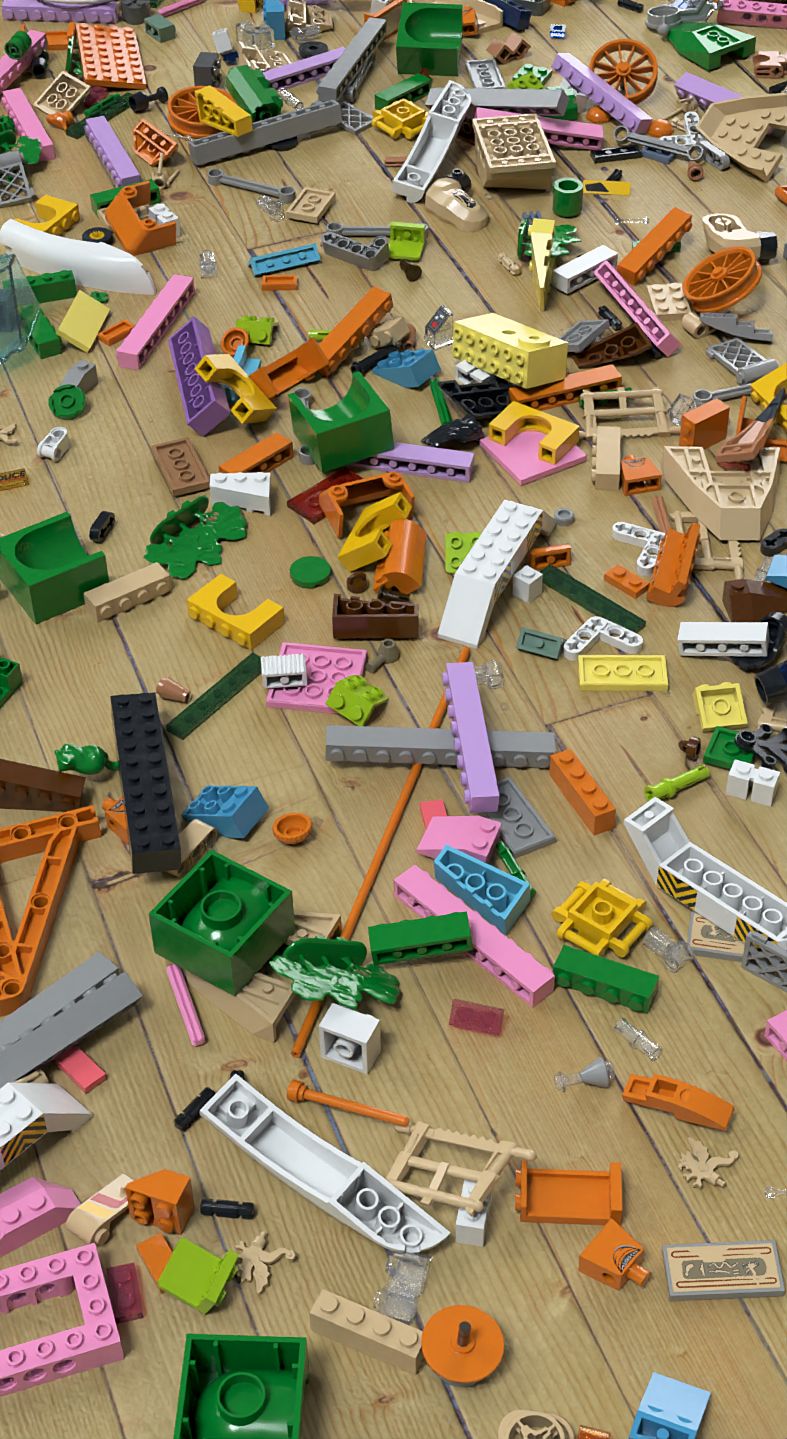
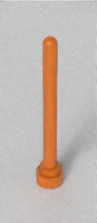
M293 1079L287 1089V1100L299 1103L300 1101L310 1100L400 1126H407L409 1124V1118L405 1115L310 1090L302 1081Z

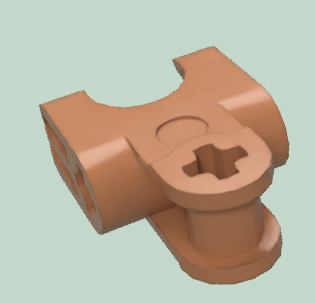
M757 51L753 55L754 75L757 78H779L782 75H787V54L781 55L778 51Z

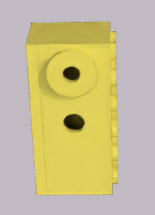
M495 313L454 321L453 358L460 361L466 360L476 368L526 389L566 378L568 342Z

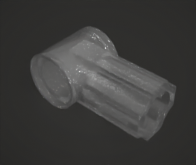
M318 24L303 28L295 26L290 31V37L298 45L310 40L319 39L322 36Z
M266 195L259 196L256 202L257 207L268 213L271 221L279 222L284 220L285 214L282 200H273Z
M203 250L199 254L201 279L218 277L214 253L210 252V250Z
M490 660L485 662L483 666L474 667L477 685H486L490 689H498L504 685L503 670L499 661Z
M652 927L643 938V945L658 955L665 968L672 973L678 972L695 957L692 947L687 942H676L658 927Z

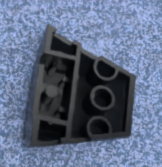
M495 375L490 377V382L458 385L456 380L438 382V386L453 400L457 407L465 415L469 413L475 419L497 417L510 405L508 381Z

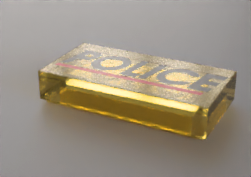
M25 468L0 473V491L29 485Z

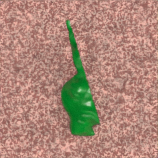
M64 744L60 750L54 751L59 772L71 770L86 775H96L104 769V766L111 771L118 770V762L110 761L108 754L102 748L95 745L78 747L73 744Z

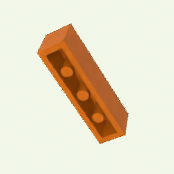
M276 432L219 465V473H268L293 458V442Z
M571 748L550 755V777L593 836L614 829L616 808Z

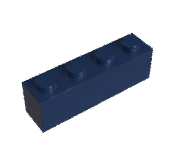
M483 0L496 5L503 11V22L505 25L513 26V29L518 31L528 29L532 14L531 10L512 0Z

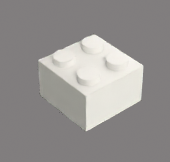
M332 1003L319 1024L321 1058L368 1075L381 1052L380 1020L371 1015H365L351 1008Z

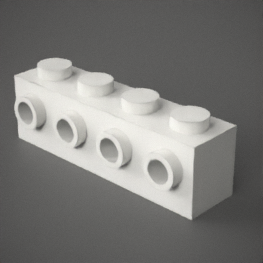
M602 245L553 270L552 286L568 294L597 279L598 277L593 272L605 260L617 269L618 253Z
M681 622L677 641L680 656H767L770 637L768 622Z

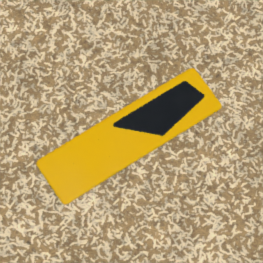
M583 180V193L630 195L631 182Z

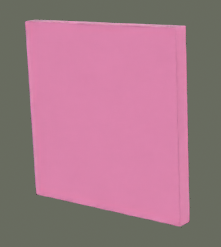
M537 431L521 432L505 446L489 440V436L480 439V446L520 485L587 461V455L576 445L556 465L538 459L539 442L547 435Z
M283 642L279 656L305 654L307 685L270 688L266 699V707L340 714L325 703L337 681L351 675L363 677L368 651Z

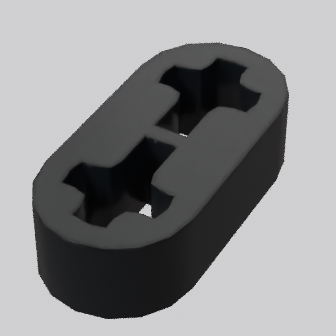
M102 511L90 528V540L96 542L104 541L115 523V514L113 512Z
M778 529L763 538L760 552L765 556L773 557L787 549V529Z

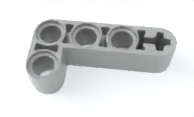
M326 232L321 236L325 254L369 271H375L380 268L390 255L388 240L385 236L375 237L369 245L333 232Z

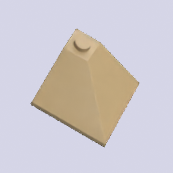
M62 71L36 100L33 106L46 114L62 113L63 111L72 112L92 88Z

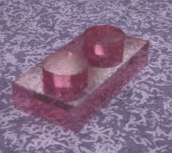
M100 86L92 87L84 100V107L91 108L97 102L104 100L108 94L107 88Z
M453 999L448 1025L499 1036L505 1009Z
M135 1263L106 1268L116 1324L144 1318Z

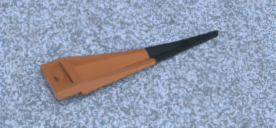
M785 388L779 391L771 403L750 425L734 438L721 445L715 455L717 463L747 462L755 459L756 455L762 452L786 393Z

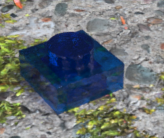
M551 24L550 37H565L566 25Z
M237 51L222 55L224 61L228 63L235 62L236 58L239 57Z

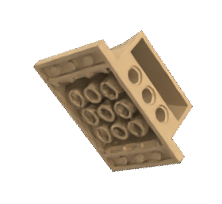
M536 113L472 119L475 131L477 170L483 187L551 189L552 168H556V161Z

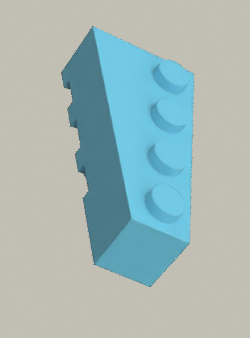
M445 845L433 861L435 878L472 909L477 911L489 923L496 926L505 936L531 900L529 883L449 845Z

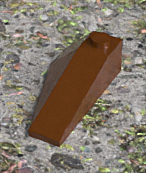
M638 322L584 348V351L574 353L571 356L577 367L581 369L636 356L652 348V344Z
M749 579L725 581L722 601L731 622H759L768 613L787 612V588Z

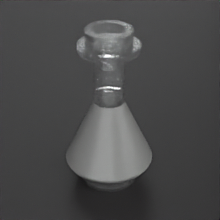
M602 1057L595 1059L581 1072L563 1076V1073L559 1071L557 1075H554L555 1087L557 1091L562 1090V1092H566V1086L578 1083L607 1088L609 1082L615 1080L611 1061H604Z

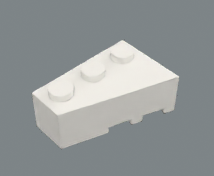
M239 472L211 474V505L216 502H224L229 506L238 505L241 508H246L247 512L253 513L254 510L264 512V515L270 516L272 492L270 473Z

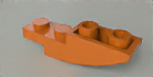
M655 1073L652 1078L631 1074L622 1094L625 1102L674 1113L677 1120L727 1131L735 1110L732 1104L703 1089Z

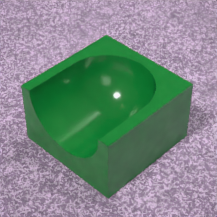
M402 2L396 42L398 74L415 75L426 67L430 70L429 75L458 76L464 33L463 5Z
M359 371L352 373V383L344 398L327 409H308L295 392L288 394L293 432L322 473L394 449L390 409Z
M68 512L0 538V580L35 624L85 605V592L109 583L105 554L102 551L90 556L86 554L76 535L71 515Z
M212 849L149 913L154 953L233 996H236L295 931L292 890Z
M186 1334L173 1439H301L305 1384H309L310 1375L307 1338Z

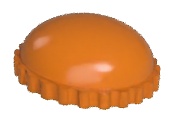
M599 105L590 108L586 113V119L594 124L608 123L613 117Z
M656 119L651 122L647 133L652 137L661 138L672 135L674 128L669 121Z
M233 327L223 334L220 346L225 354H230V356L234 357L238 345H245L247 350L250 338L247 331L241 327Z
M293 812L284 814L276 819L272 826L274 837L286 844L300 843L310 834L312 821L304 813Z

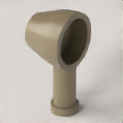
M392 639L382 641L378 649V656L365 666L368 672L373 673L381 664L394 663L399 659V650L395 641Z

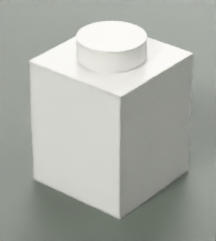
M526 565L513 575L512 594L529 604L542 594L543 574Z

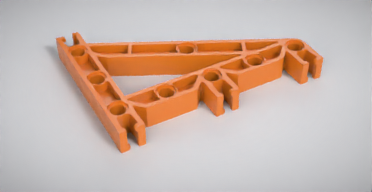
M94 805L0 828V863L44 852L14 941L10 934L0 897V1017L10 1015L29 1001L80 842L101 837Z

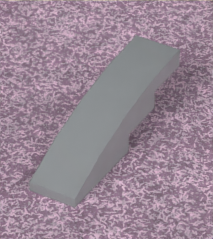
M700 312L699 321L715 329L749 339L772 341L773 329H754L755 322L737 321V314Z

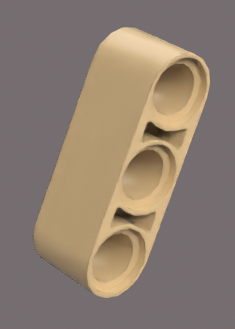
M194 819L179 834L181 869L166 872L179 878L183 877L214 844L218 836V829L198 819Z

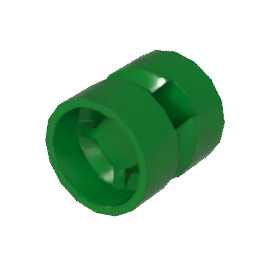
M17 31L5 44V52L10 58L18 60L32 46V40L26 32Z

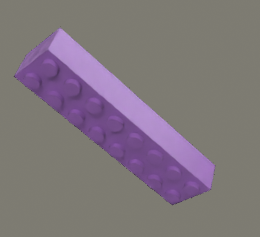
M193 316L168 339L187 425L204 437L216 425L225 420L231 412L223 383L205 382L194 369L205 355L216 354L209 328Z

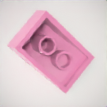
M482 816L432 817L416 853L436 859L444 846L449 845L489 864L496 849V844L499 842L502 823Z

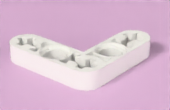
M687 112L684 115L683 124L686 135L663 136L660 140L675 144L684 142L683 146L687 147L695 145L698 141L705 140L704 135L695 128L700 121L698 114Z
M625 522L615 523L612 527V538L644 548L637 560L636 571L642 576L652 575L657 555H649L648 553L658 554L659 546L656 544L661 542L665 533Z
M595 616L588 619L564 643L563 655L568 660H578V655H584L598 640L626 653L637 654L642 650L643 638L639 634L611 621ZM610 634H619L620 636L612 637ZM580 637H589L590 639L582 640Z

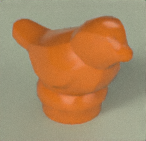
M70 111L48 114L46 117L48 124L64 129L65 132H68L67 126L74 123V118Z

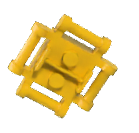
M401 99L381 110L373 111L372 116L374 119L371 124L373 127L387 132L394 139H397L401 133L405 134L407 139H412L414 135L421 132L429 112L416 106L412 101Z
M603 879L600 883L595 882L592 886L580 881L575 886V891L566 901L551 912V916L555 921L563 922L556 933L558 938L562 940L567 939L584 950L603 957L608 947L617 956L625 957L630 951V946L644 931H648L653 925L651 919L642 914L647 904L645 900L632 897L612 886V882ZM631 922L636 923V926L622 941L617 939ZM573 928L577 929V930H578V934L574 933V932L571 931V930H572Z

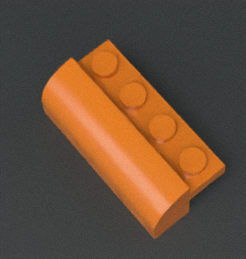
M397 519L391 521L390 530L384 532L392 546L386 557L377 560L373 590L377 594L382 584H385V589L395 586L404 594H409L421 587L427 533L411 520Z
M693 522L685 534L671 528L668 529L660 542L646 596L647 600L667 607L677 606L684 602L701 534H698L699 524Z

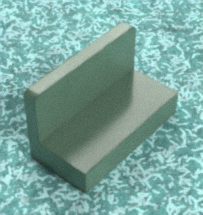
M522 627L516 648L559 659L562 645L567 640Z

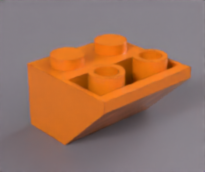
M163 1169L129 1182L125 1187L131 1219L142 1225L149 1224L158 1227L165 1233L182 1234L195 1209L190 1177Z

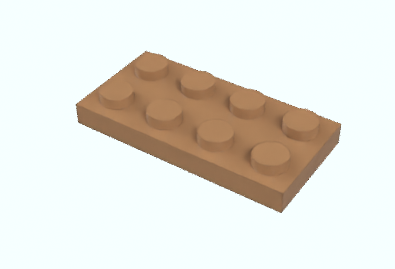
M189 437L151 445L152 453L173 496L210 488V479Z

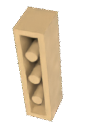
M597 426V434H593L591 481H595V489L619 490L621 427Z
M158 562L85 592L86 609L97 622L103 621L171 592L170 575Z
M324 1289L320 1292L309 1312L311 1331L416 1376L424 1360L421 1348L423 1331Z

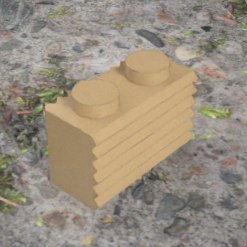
M400 317L377 324L370 331L367 338L372 348L376 349L398 343L410 333V330L404 318Z

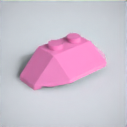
M31 1177L1 1193L0 1258L65 1223L71 1212L81 1205L72 1189Z

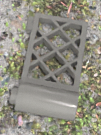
M343 96L340 97L338 100L340 108H347L341 109V114H348L341 115L342 120L348 121H342V123L337 124L338 126L354 135L372 126L371 123L374 118L371 114L368 115L344 101ZM317 100L311 106L323 103L324 101Z
M19 150L0 154V173L4 174L0 178V186L2 184L7 185L5 190L0 189V208L32 201V197H35L33 187L29 188L22 163L25 162L23 152L19 153ZM21 169L18 174L12 173L13 170ZM8 176L14 178L11 182L6 181ZM18 180L23 181L21 186H18L15 183ZM11 188L17 189L14 194L9 192ZM21 192L28 194L23 197L18 196ZM5 196L11 197L9 200L2 202Z
M739 338L709 346L706 350V355L710 358H715L736 375L737 382L741 385L754 383L778 368V364L773 358L765 359Z
M750 931L746 935L741 968L787 992V972L785 970L787 969V950L768 941V938L762 934ZM754 944L760 946L762 951L759 952ZM775 955L782 958L785 963L781 964ZM763 957H767L772 965L768 966ZM755 959L760 967L752 964L750 960ZM772 971H777L782 979L776 977Z

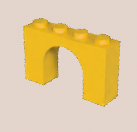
M44 195L35 202L37 216L49 221L31 223L17 218L14 220L36 230L60 236L80 219L78 204Z
M230 354L205 355L194 368L205 382L223 383L238 394L240 399L232 407L231 412L242 424L266 422L277 409Z
M787 363L750 384L752 391L750 396L755 403L758 402L761 405L763 411L782 388H785V394H787ZM781 404L774 422L779 423L785 433H787V405Z
M513 401L489 423V440L505 446L521 432H541L547 436L539 442L538 459L556 465L579 442L580 426Z
M399 492L364 508L337 556L349 572L386 557L392 543L382 531L390 526L391 521L406 519L412 509V506L403 494Z
M221 573L187 599L188 616L250 650L285 623L284 607L269 599L247 614L229 615L222 612L227 605L238 597L236 581Z

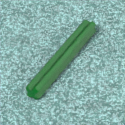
M438 378L431 379L430 388L441 425L450 423L452 420L444 393L438 386L440 380Z

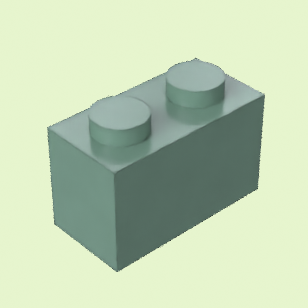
M160 14L144 18L145 33L156 41L163 43L175 39L176 28L169 20Z

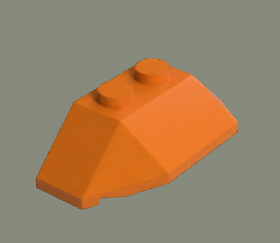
M144 118L132 130L134 135V153L152 167L159 164L161 153H164L163 162H165L179 148L175 141Z

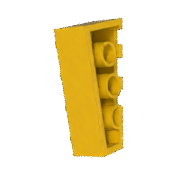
M209 85L195 91L201 123L237 137L253 131L251 115Z

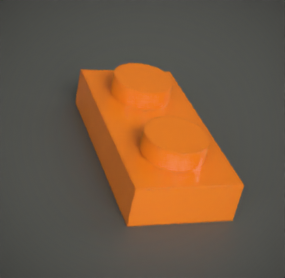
M619 564L604 574L606 582L634 599L648 591L649 582Z

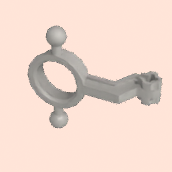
M700 0L697 8L684 9L662 4L648 10V18L645 24L649 28L658 29L659 35L666 36L669 33V28L676 27L682 22L704 21L710 9L719 10L723 0H717V3H714V0Z

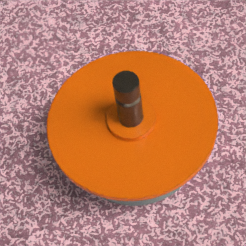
M454 1305L443 1308L428 1320L423 1329L421 1348L427 1364L437 1377L447 1384L466 1387L479 1383L495 1371L503 1357L504 1339L500 1327L486 1312L472 1306Z

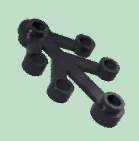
M767 724L760 725L759 729L753 732L741 730L736 734L734 738L735 744L741 750H749L762 760V767L773 770L777 763V758L784 764L783 769L787 773V755L785 754L787 753V744H782V742L787 743V728H783L779 734L772 738L770 737L773 729ZM762 749H766V750H767L768 752H770L773 756L768 755V754H767L766 752H764Z

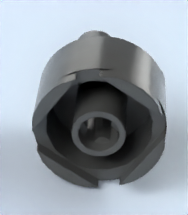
M121 0L123 21L126 20L127 24L140 25L143 24L144 18L151 17L150 0Z

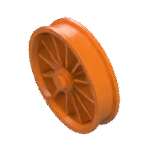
M632 39L613 40L601 46L591 58L589 69L593 72L595 68L607 71L596 75L603 80L609 79L607 83L610 86L617 81L614 89L618 90L620 86L621 90H625L626 96L624 97L633 104L637 105L643 102L654 91L657 83L658 64L654 53L645 44ZM618 51L620 63H617L609 54ZM621 51H631L626 62L622 61ZM635 52L642 55L639 59L630 64V61ZM603 57H605L613 66L601 63L599 61ZM646 60L650 63V66L637 67ZM653 72L652 78L639 75L642 73ZM634 80L648 85L642 90ZM629 82L637 93L628 95L626 83Z
M207 86L187 87L175 92L169 98L168 122L178 133L193 138H203L224 132L200 122L195 91ZM213 87L237 105L236 101L231 96V94L222 89Z
M747 247L727 248L705 258L689 272L683 283V293L689 299L692 309L696 312H718L737 304L747 297L760 282L762 268L756 261V256L751 249Z

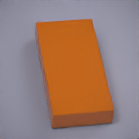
M297 275L262 276V291L297 290Z
M124 319L98 333V340L111 346L128 337L135 325Z
M162 1233L136 1245V1250L156 1286L172 1254ZM158 1287L161 1294L165 1292Z

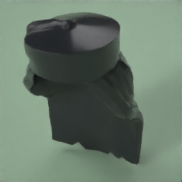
M468 413L462 419H455L438 427L424 437L421 443L439 448L451 439L466 443L469 441L476 442L485 436L482 431V425Z
M771 612L759 621L768 622L770 639L767 656H730V659L744 670L760 669L772 662L777 652L787 641V616L785 614Z

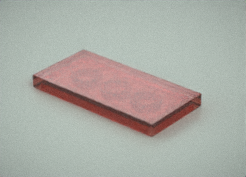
M344 467L288 500L287 507L312 524H316L326 518L319 505V495L322 491L332 486L364 478Z

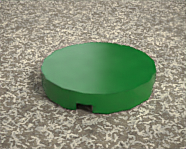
M72 384L57 387L49 397V408L58 419L72 420L84 412L86 407V397L82 389Z
M315 556L297 559L291 564L289 569L292 582L302 588H315V585L318 584L322 586L329 581L331 576L330 564L325 559Z

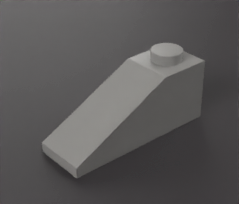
M84 360L78 361L68 370L60 386L67 384L75 385V387L82 389L85 395L98 384L96 365Z

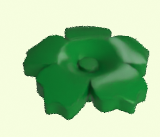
M95 291L90 294L92 298L100 303L108 301L106 292L99 293Z

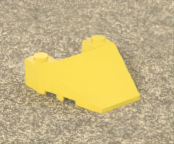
M534 218L533 224L529 225L528 236H531L532 254L529 271H532V279L540 310L544 311L548 300L547 294L550 293L551 287L549 286L553 282V270L556 268V257L550 258L555 235V220Z

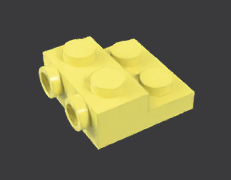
M724 682L715 686L703 684L695 688L692 696L696 715H699L702 732L715 731L716 726L727 729L747 726L748 722L739 683Z

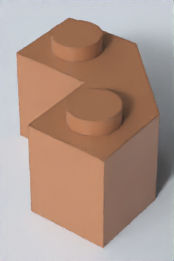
M512 32L505 43L494 38L486 51L503 64H507L509 61L522 59L531 46Z

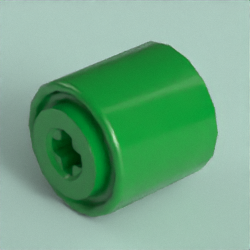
M575 178L556 180L553 184L552 210L554 213L563 217H572L580 214L583 201V183Z

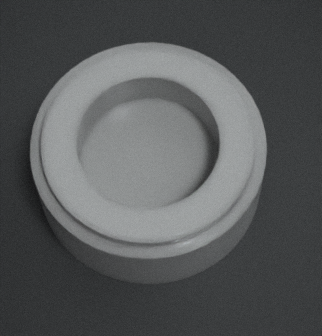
M568 508L556 510L554 513L556 524L559 526L571 525L574 522V512Z

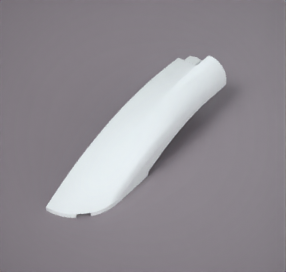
M449 80L429 111L416 143L393 180L391 192L407 196L406 202L408 203L418 202L425 194L451 149L469 110L471 96L465 92V88L460 84Z
M12 219L5 222L0 230V244L5 246L6 255L13 257V263L39 274L72 270L76 285L122 293L156 294L154 282L150 274H146V271L142 268L143 264L133 255L106 243L80 241L48 234Z
M237 1074L199 1112L200 1116L295 1192L344 1225L386 1249L402 1253L422 1252L437 1246L451 1233L364 1161L363 1163L357 1161L313 1134L276 1107Z

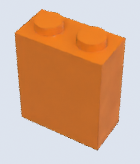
M716 398L683 414L679 446L703 447V449H706L726 439L730 407Z

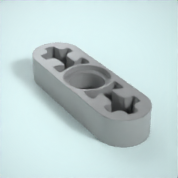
M707 140L695 143L704 150V160L718 170H723L730 166L728 155ZM695 150L697 155L700 156L701 150Z

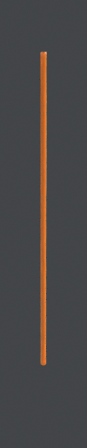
M465 646L462 648L456 663L467 661L471 651L469 647ZM444 693L429 726L431 729L439 728L449 702H445ZM415 763L411 768L340 937H345L347 941H349L423 764ZM323 997V1000L312 1001L292 1048L291 1055L293 1057L299 1058L325 997Z

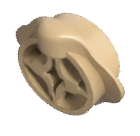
M512 1411L502 1419L498 1429V1439H514L517 1434L521 1436V1439H574L570 1425L563 1418L540 1411ZM530 1427H543V1429L535 1431Z

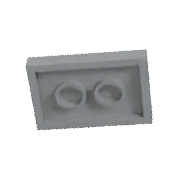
M609 320L579 321L558 339L568 342V352L580 353L584 351L587 345L593 343L594 339L604 334V331L610 327Z

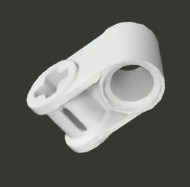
M64 427L53 428L44 440L39 443L37 455L41 458L48 457L58 462L70 448L67 429Z

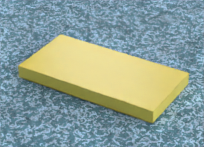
M79 290L56 334L88 353L110 308Z
M578 655L580 691H668L665 655Z

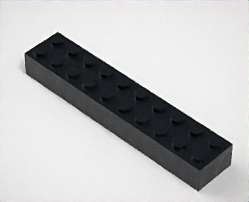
M156 693L110 696L111 718L133 874L180 870L181 846Z

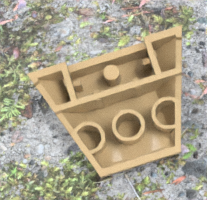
M288 0L285 15L286 31L314 33L332 28V12L316 5L312 7L306 5L304 0H301V2Z
M238 42L239 66L249 65L253 70L261 69L262 72L291 63L285 53L270 49L262 51L255 45H252L251 48L244 46L243 42Z

